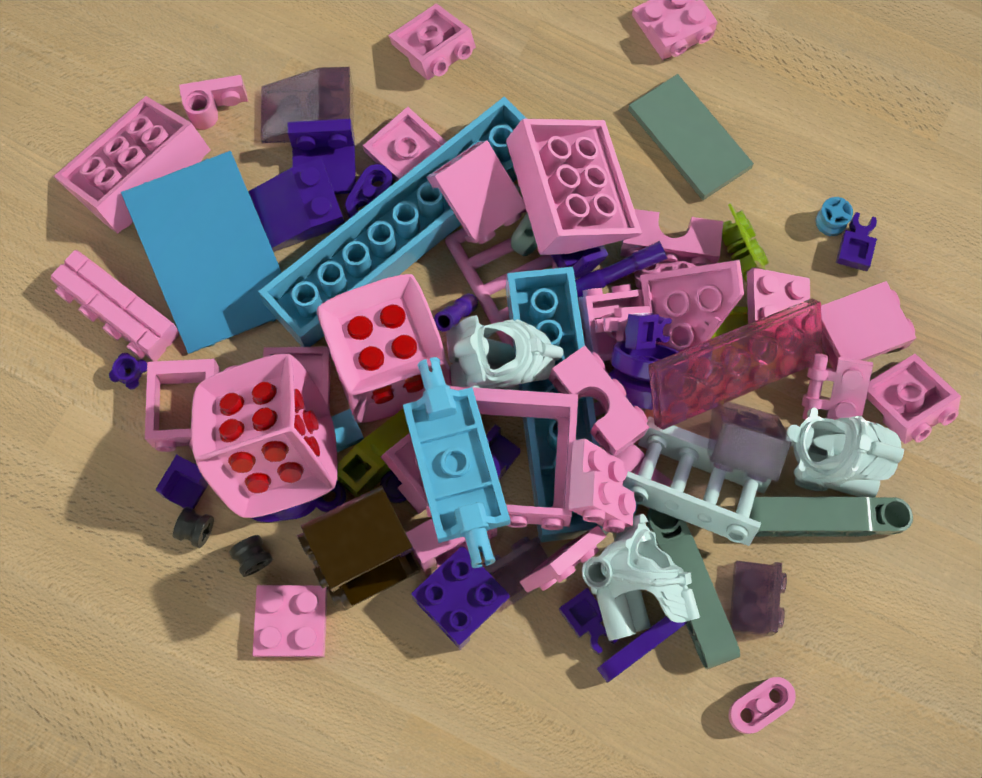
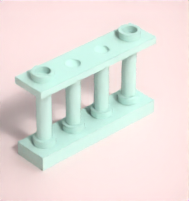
M649 416L647 422L649 429L640 438L638 443L639 446L647 449L639 473L637 475L628 471L623 483L625 488L634 492L636 504H642L719 534L732 542L750 546L761 525V522L749 518L756 491L765 493L775 475L777 464ZM660 454L679 461L671 487L651 480ZM692 466L711 473L703 500L683 493ZM724 479L743 486L736 513L716 505Z

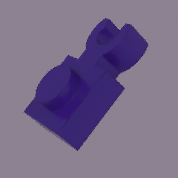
M856 212L849 223L851 231L846 230L842 235L836 263L867 272L871 267L877 238L868 235L876 227L877 219L872 217L868 226H862L858 220L860 213Z
M653 313L628 314V322L625 327V348L634 350L656 347V341L668 342L670 336L663 335V328L666 324H671L672 319Z
M586 588L558 610L578 638L586 633L589 634L591 637L590 646L599 655L603 650L598 644V637L607 636L605 627L601 624L603 619L599 604L589 589ZM618 639L610 641L612 644H614L618 641Z

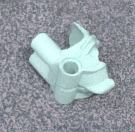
M475 315L463 319L457 326L446 331L449 361L453 363L450 366L452 386L519 390V384L548 379L552 368L555 366V361L563 356V349L552 345L549 338L543 332L518 319L505 320L504 322L484 326L479 323V319ZM497 331L510 335L515 341L516 357L514 348L510 344L487 338Z
M811 408L807 412V419L800 426L791 425L785 431L783 440L785 443L793 446L798 463L794 470L795 484L813 491H826L830 488L857 497H876L880 480L889 479L894 475L898 463L902 460L904 454L898 434L878 423L866 421L862 416L839 418L836 420L817 416L818 410Z
M644 514L633 516V526L625 527L623 532L617 533L614 542L608 545L601 555L591 557L585 561L582 567V577L585 583L591 587V592L596 594L608 641L636 634L638 631L651 628L641 590L653 593L665 615L673 622L683 623L700 618L693 591L687 586L692 583L691 572H684L681 567L673 563L667 553L658 548L656 534L646 526L645 522H648Z

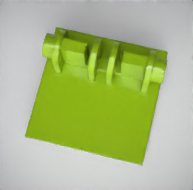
M730 203L728 207L735 219V223H732V221L723 223L722 239L726 247H728V253H734L731 256V260H740L742 278L747 282V272L752 268L766 270L765 265L769 264V261L756 238L751 239L756 236V233L749 219L746 218L742 210L736 212Z

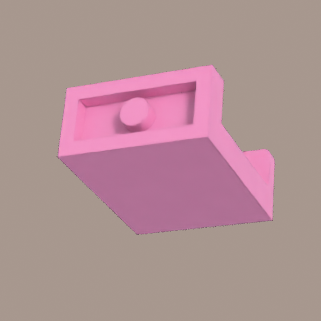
M488 140L475 143L426 177L433 188H439L466 231L467 235L464 237L467 242L483 244L496 235L495 229L503 224L504 226L513 224L521 218L520 212L526 209L523 198Z
M887 281L819 306L811 314V326L833 369L837 368L839 357L866 361L897 348L900 350L906 349L916 339L914 325L910 319L905 317L900 308L899 297L894 290L890 289Z

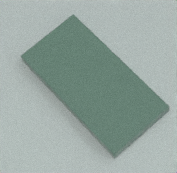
M678 74L629 104L628 111L702 200H705L752 169L754 163Z

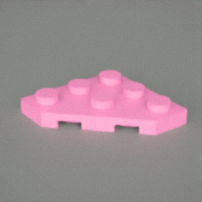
M740 260L640 275L644 306H650V313L672 319L671 324H666L663 328V335L670 336L669 341L666 343L656 341V344L667 346L684 354L687 358L686 369L690 367L744 295Z

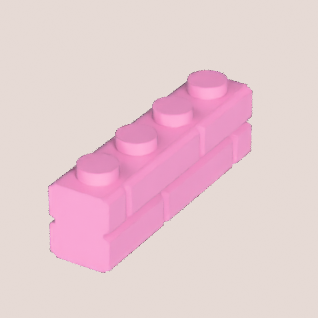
M74 250L64 261V264H61L51 275V280L57 286L54 291L69 304L73 300L79 303L81 306L78 310L92 322L97 318L105 324L102 329L117 341L120 337L128 341L129 344L126 347L141 360L146 355L153 362L157 361L166 351V348L179 336V331L174 323L78 250Z

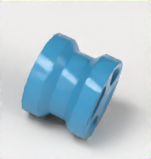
M831 197L827 199L816 216L817 228L824 235L837 236L841 234L852 219L853 208L844 198Z

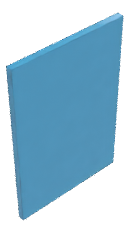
M231 151L205 159L202 162L121 192L188 354L208 346H214L218 342L270 321H276L275 316L264 305L258 291L282 272Z

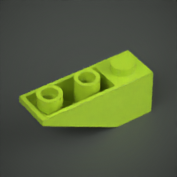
M401 409L359 442L338 463L337 481L356 498L371 491L381 481L382 477L391 470L381 456L410 433L404 409Z

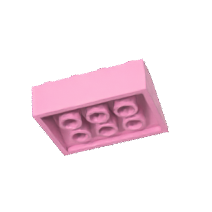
M145 96L54 177L97 218L118 234L133 223L121 192L199 163L211 150L191 122Z
M522 119L506 139V143L540 255L570 254L638 237L642 234L605 120Z

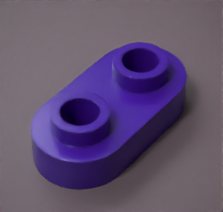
M370 165L359 177L345 203L349 218L359 212L357 211L359 207L368 205L393 185L392 173L384 165ZM376 181L383 183L379 187L373 186V183Z

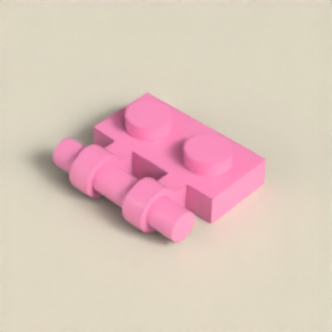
M815 354L813 365L809 366L807 377L810 378L807 394H804L801 405L804 406L802 418L807 419V412L811 408L828 410L827 419L836 420L839 418L862 416L873 362L839 357L837 368L833 369L827 368V355ZM823 381L834 382L831 397L821 396Z

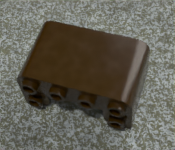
M382 486L301 525L303 533L297 535L305 554L308 555L311 562L315 565L313 571L322 589L327 587L334 604L342 602L346 610L420 573V569L411 554L414 551L413 546Z

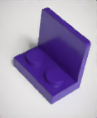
M351 119L287 122L288 136L292 146V167L321 157L334 193H350L356 184L355 137Z
M460 547L411 593L417 605L459 650L470 641V636L510 597L509 593L483 566L480 568L472 567L469 551L465 547Z

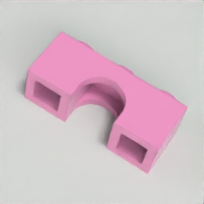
M634 209L642 234L638 237L622 240L620 256L629 257L634 252L660 241L668 258L663 260V262L686 261L695 266L716 264L718 262L723 221L691 217L686 234L680 238H671L663 234L659 228L660 212Z
M583 346L554 366L549 380L559 393L578 394V399L593 397L602 404L605 416L594 423L590 433L602 449L617 456L645 435L649 429L647 425L648 420L644 412L638 406L633 407L625 397L626 391L617 379L612 380L604 370L605 364L600 356L595 352L591 353L586 346Z

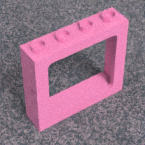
M450 386L451 389L458 390V391H459V390L466 389V388H470V387ZM472 387L480 414L554 419L558 423L553 506L548 508L506 505L510 517V524L507 526L523 528L527 524H538L547 530H561L563 526L570 527L572 511L569 510L572 446L573 441L576 440L578 394ZM426 497L427 516L432 517Z

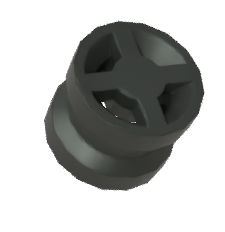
M185 507L175 523L173 538L180 541L186 539L191 541V544L197 548L203 547L212 531L214 517L208 514L201 516L196 513L195 509Z
M260 535L250 536L240 541L229 551L231 557L238 560L240 564L239 571L243 577L262 570L273 560L270 553L264 551L262 547L263 540Z

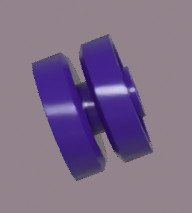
M626 341L617 342L613 347L611 357L612 366L616 369L612 370L608 375L612 380L617 379L626 391L625 397L632 406L650 410L675 408L678 405L681 386L676 380L684 376L687 364L686 356L675 349L656 344L655 348L634 350L625 348Z

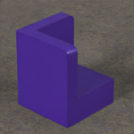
M602 245L570 254H553L551 256L558 268L573 267L576 279L591 273L608 256V253Z
M495 424L486 437L491 454L498 460L500 465V476L498 478L500 480L520 455L521 450L502 436L501 428Z
M176 454L157 485L156 491L163 498L182 508L190 507L194 509L209 484L202 476L196 464Z

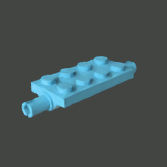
M437 357L430 358L432 372L429 371L427 360L424 359L417 365L425 388L423 396L415 402L403 404V409L438 543L465 537L472 567H482L479 552H482L485 565L488 566L496 560L493 556L487 531L509 525L510 517L472 387L459 391L451 389L450 386L445 384L440 359Z

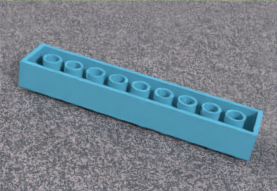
M505 96L259 290L258 292L264 305L302 347L314 345L324 337L317 316L318 306L344 292L400 275L461 225L439 188H433L426 178L428 175L475 143L488 140L512 182L517 180L506 139L520 121L527 118Z

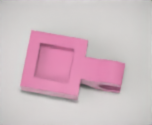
M650 306L614 308L615 317L594 319L595 333L616 332L617 341H626L625 327L628 322V314L650 313Z

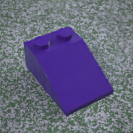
M321 157L292 167L248 191L273 252L334 231L345 223Z

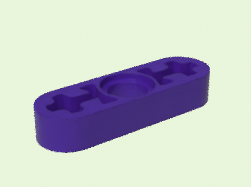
M665 616L597 668L598 672L607 683L688 622L676 623Z

